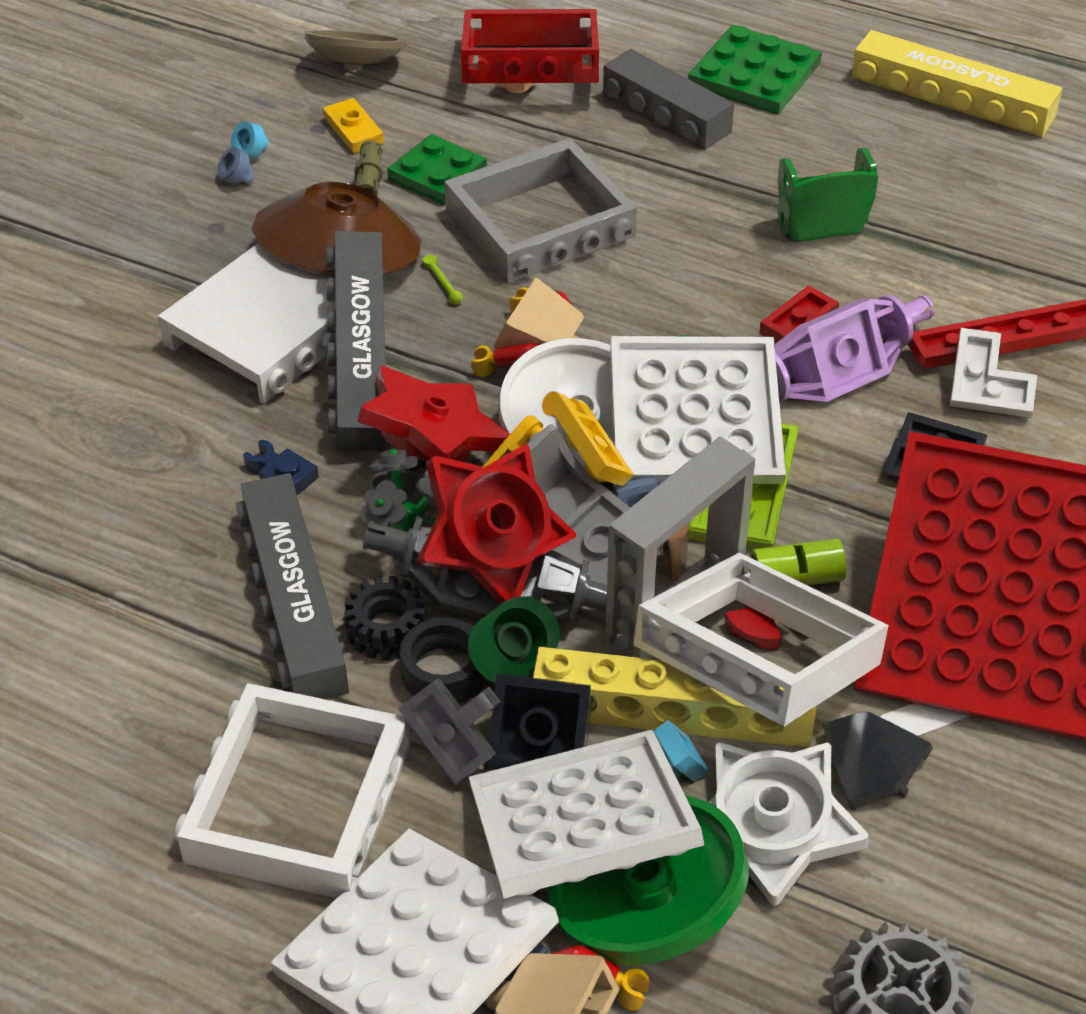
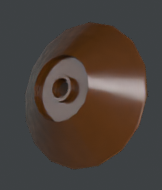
M344 182L313 184L274 201L256 214L252 226V232L260 247L280 262L309 273L332 277L333 270H326V247H334L335 231L382 232L383 276L402 271L418 259L422 243L412 224L366 188Z

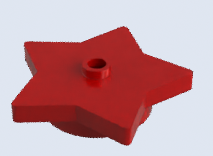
M380 366L376 378L380 396L363 404L357 419L361 424L379 429L383 437L396 449L405 450L407 455L416 456L417 459L426 462L434 456L463 462L470 457L472 451L495 452L510 435L509 432L479 411L473 385L427 383L386 366Z
M527 444L520 446L485 467L434 456L426 462L438 516L417 558L418 564L468 571L501 605L507 600L521 596L535 558L576 537L575 531L549 507L546 496L536 483L531 452Z

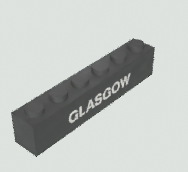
M335 231L334 247H326V270H333V278H327L326 301L334 302V310L327 309V333L334 334V342H327V366H335V375H328L327 399L335 400V409H328V433L336 434V450H385L386 439L380 430L357 421L362 405L380 396L376 378L380 366H386L382 232Z
M291 473L240 483L243 501L235 502L240 526H249L250 529L248 532H243L248 557L257 556L258 562L251 564L256 588H265L266 590L265 595L259 596L265 622L274 621L275 627L268 629L274 655L281 653L283 655L284 661L277 663L282 689L291 688L292 693L321 699L348 694L349 686L345 660Z

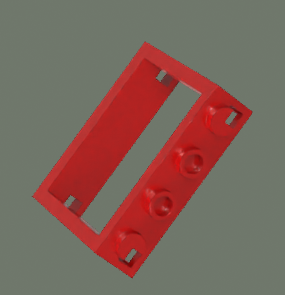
M596 9L465 10L461 43L462 84L599 83V40ZM580 18H590V27H580ZM471 19H481V28H472ZM587 45V47L475 48V46ZM474 55H478V63H474ZM582 55H587V63H582Z

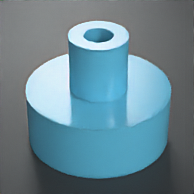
M246 121L237 124L231 137V146L247 152L250 159L258 157L262 150L267 149L269 143L263 128L259 124Z

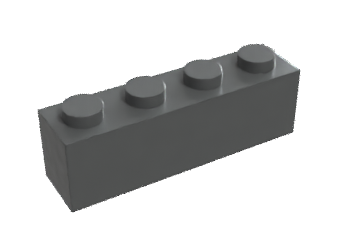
M629 49L604 65V95L703 150L708 149L732 132L734 103L639 52Z

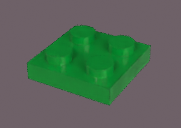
M430 134L387 168L388 180L445 205L444 181L487 167V158L441 137Z

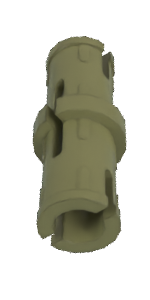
M366 141L361 144L360 159L355 165L356 185L366 188L378 196V182L383 176V167L381 165L383 149L382 146L378 148L379 143L376 141Z

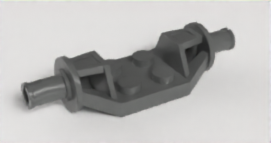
M417 516L413 528H409L407 532L377 524L374 521L369 522L368 531H366L363 549H371L401 557V562L403 563L401 576L409 577L439 609L480 620L500 605L470 572L442 568L439 577L414 561L415 558H418L434 523H424V517ZM551 550L533 560L520 597L529 596L540 601L542 593L569 596L572 600L571 602L545 603V605L553 611L558 622L566 619L574 622L578 609L582 610L583 606L606 612L607 585L590 580L591 576L587 575L589 561L583 560L581 565Z

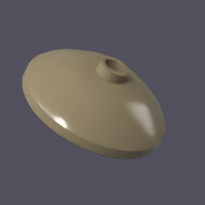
M311 30L305 31L304 37L309 46L323 57L335 62L344 63L343 69L349 71H363L364 65L384 62L398 54L405 47V39L362 32Z

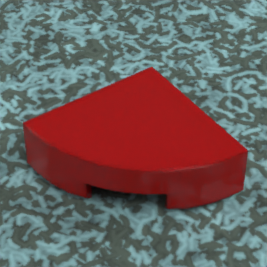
M752 608L725 612L724 623L735 637L739 638L741 636L746 640L757 643V647L763 649L780 648L781 636L774 619Z

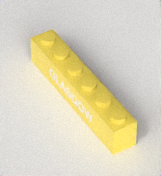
M870 30L855 49L851 78L1038 137H1043L1055 119L1063 87L874 30Z

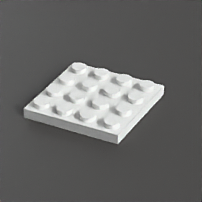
M611 336L614 446L634 474L629 481L653 476L658 484H661L721 436L741 450L744 449L755 458L753 484H784L786 470L773 337Z
M653 730L469 777L473 798L503 898L515 895H529L549 886L564 882H579L591 875L614 869H628L640 862L663 856H677L689 849L704 846L701 827Z
M408 829L352 883L350 891H344L270 964L278 978L334 1014H473L551 931L559 920L554 907L530 894L503 898L496 875L419 833Z

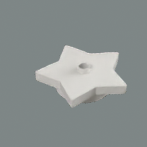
M721 742L716 744L717 791L716 795L708 803L719 808L735 824L747 853L749 876L770 904L777 906L810 862L867 848L868 833L831 794V745L829 743H823L793 753L779 750L754 753Z

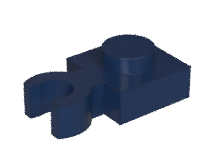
M266 440L258 442L259 452L262 456H253L247 451L243 454L247 470L259 473L260 479L291 473L297 496L319 478L318 467L288 448L282 453L277 454L274 451L273 445Z

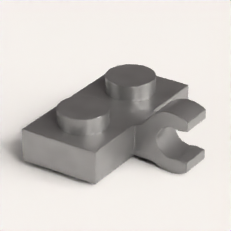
M437 678L398 708L455 785L496 754L474 725L475 721L501 702L490 687L461 708L442 681Z

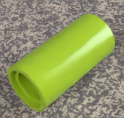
M838 538L752 549L750 552V558L807 586L841 582L846 578V557L843 545Z

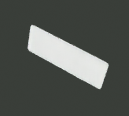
M913 703L883 714L880 717L919 736L970 715Z

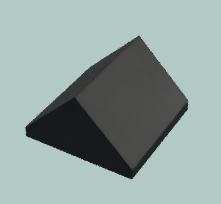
M497 673L495 694L501 702L493 708L489 744L496 754L487 761V768L501 769L587 746L591 725L590 684Z

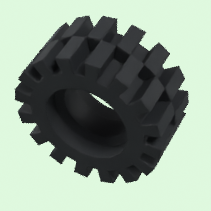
M382 576L374 577V585H370L365 580L360 583L361 591L353 588L350 592V599L346 598L344 612L348 639L351 644H355V650L360 654L366 649L368 658L375 659L376 654L381 653L382 660H390L389 653L396 652L397 658H399L400 644L407 632L419 623L426 621L424 596L421 597V591L417 586L411 589V582L406 579L399 585L396 576H389V582L382 583ZM383 612H394L402 616L394 622L385 624L369 620Z

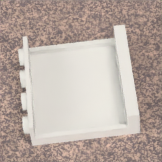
M258 243L158 315L163 345L173 351L185 343L192 345L255 382L258 388L259 401L265 404L327 355V342H334V334L327 333V309L334 310V302L326 301L327 278L333 277L309 273L280 262L262 249Z

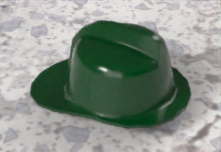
M529 596L514 597L503 602L484 616L470 630L467 641L469 658L475 670L486 680L495 684L497 673L527 677L535 670L539 647L557 649L560 640L559 623L553 611L542 601Z

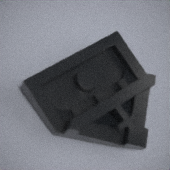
M868 711L822 724L827 742L831 745V754L851 810L896 794L906 797L909 791L907 785L921 760H927L933 749L931 743Z

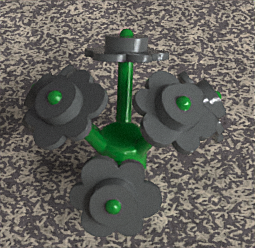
M396 449L381 453V459L373 461V464L370 465V470L385 471L378 472L372 477L374 490H369L364 495V501L367 504L361 510L362 520L368 524L370 521H374L377 524L388 527L392 524L396 529L407 532L409 528H413L417 516L424 517V523H434V519H425V513L431 507L437 509L428 471H425L423 478L417 482L416 486L415 482L418 479L416 470L411 468L418 465L416 456L407 457L405 450ZM416 487L419 493L424 496L417 505L406 502L407 495L414 493Z

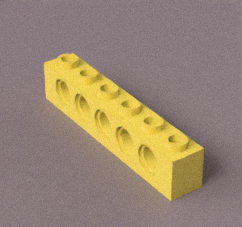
M539 647L534 678L591 685V724L654 731L669 720L688 735L810 748L816 706L786 726H782L662 660Z

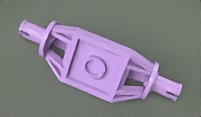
M885 295L879 299L861 298L797 326L774 345L779 402L787 398L828 402L890 374L902 348L912 340L913 325L931 319L934 316V309L924 311V309L934 306L930 298L926 295H921L905 304L892 295ZM881 336H883L886 340L884 344L882 342ZM792 378L796 384H790V379Z

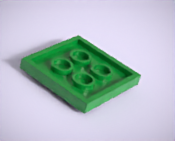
M731 25L688 73V79L719 96L779 115L820 65L822 52L811 49L803 44H795L779 39L774 35L755 32L744 26Z

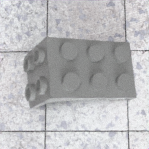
M550 424L542 431L534 434L527 445L531 452L536 483L546 496L549 507L576 533L574 539L553 550L581 565L583 560L589 561L587 575L591 576L590 580L607 585L609 524L630 507L587 473L566 445L560 430L553 424Z

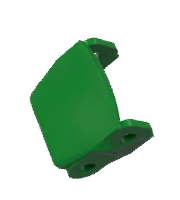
M857 148L854 171L798 178L790 158L780 159L777 180L779 192L778 222L783 235H790L794 241L801 242L856 234L863 230L876 197L879 177L876 163L868 148Z

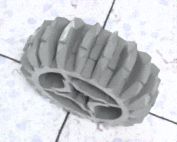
M906 921L900 926L899 932H893L886 922L879 927L878 935L865 928L864 932L860 934L859 941L850 939V942L845 946L844 955L840 954V957L836 960L834 969L836 975L833 976L831 983L832 994L835 995L833 1003L835 1013L973 1014L971 1009L976 993L974 992L975 988L970 986L972 981L971 969L961 967L963 961L961 951L946 952L948 946L946 937L935 942L928 939L929 932L927 926L919 934L911 933ZM870 971H873L877 977L875 992L867 995L862 979ZM936 987L942 996L944 1004L937 1012L929 1005L931 1001L929 997L930 990Z

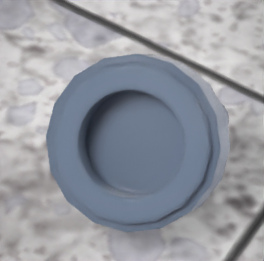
M236 147L226 150L218 163L219 178L232 185L238 184L240 181L246 184L251 183L254 180V172L249 164L247 152Z

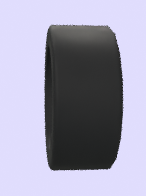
M433 618L423 621L409 630L400 644L399 654L401 678L406 690L415 696L439 678L458 703L467 700L478 692L485 678L475 670L471 660L461 670L447 675L431 674L423 671L416 665L417 660L422 655L438 648H453L465 653L469 657L467 641L470 630L473 627L469 623L455 618Z

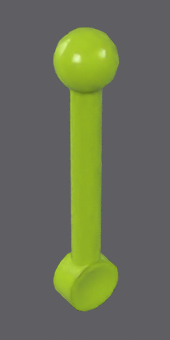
M430 254L424 256L422 259L423 267L432 270L449 294V302L453 305H459L463 301V295L458 290H454L437 266V257Z

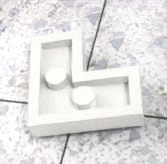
M961 328L949 406L1031 418L1034 408L1037 375L997 369L1001 333Z

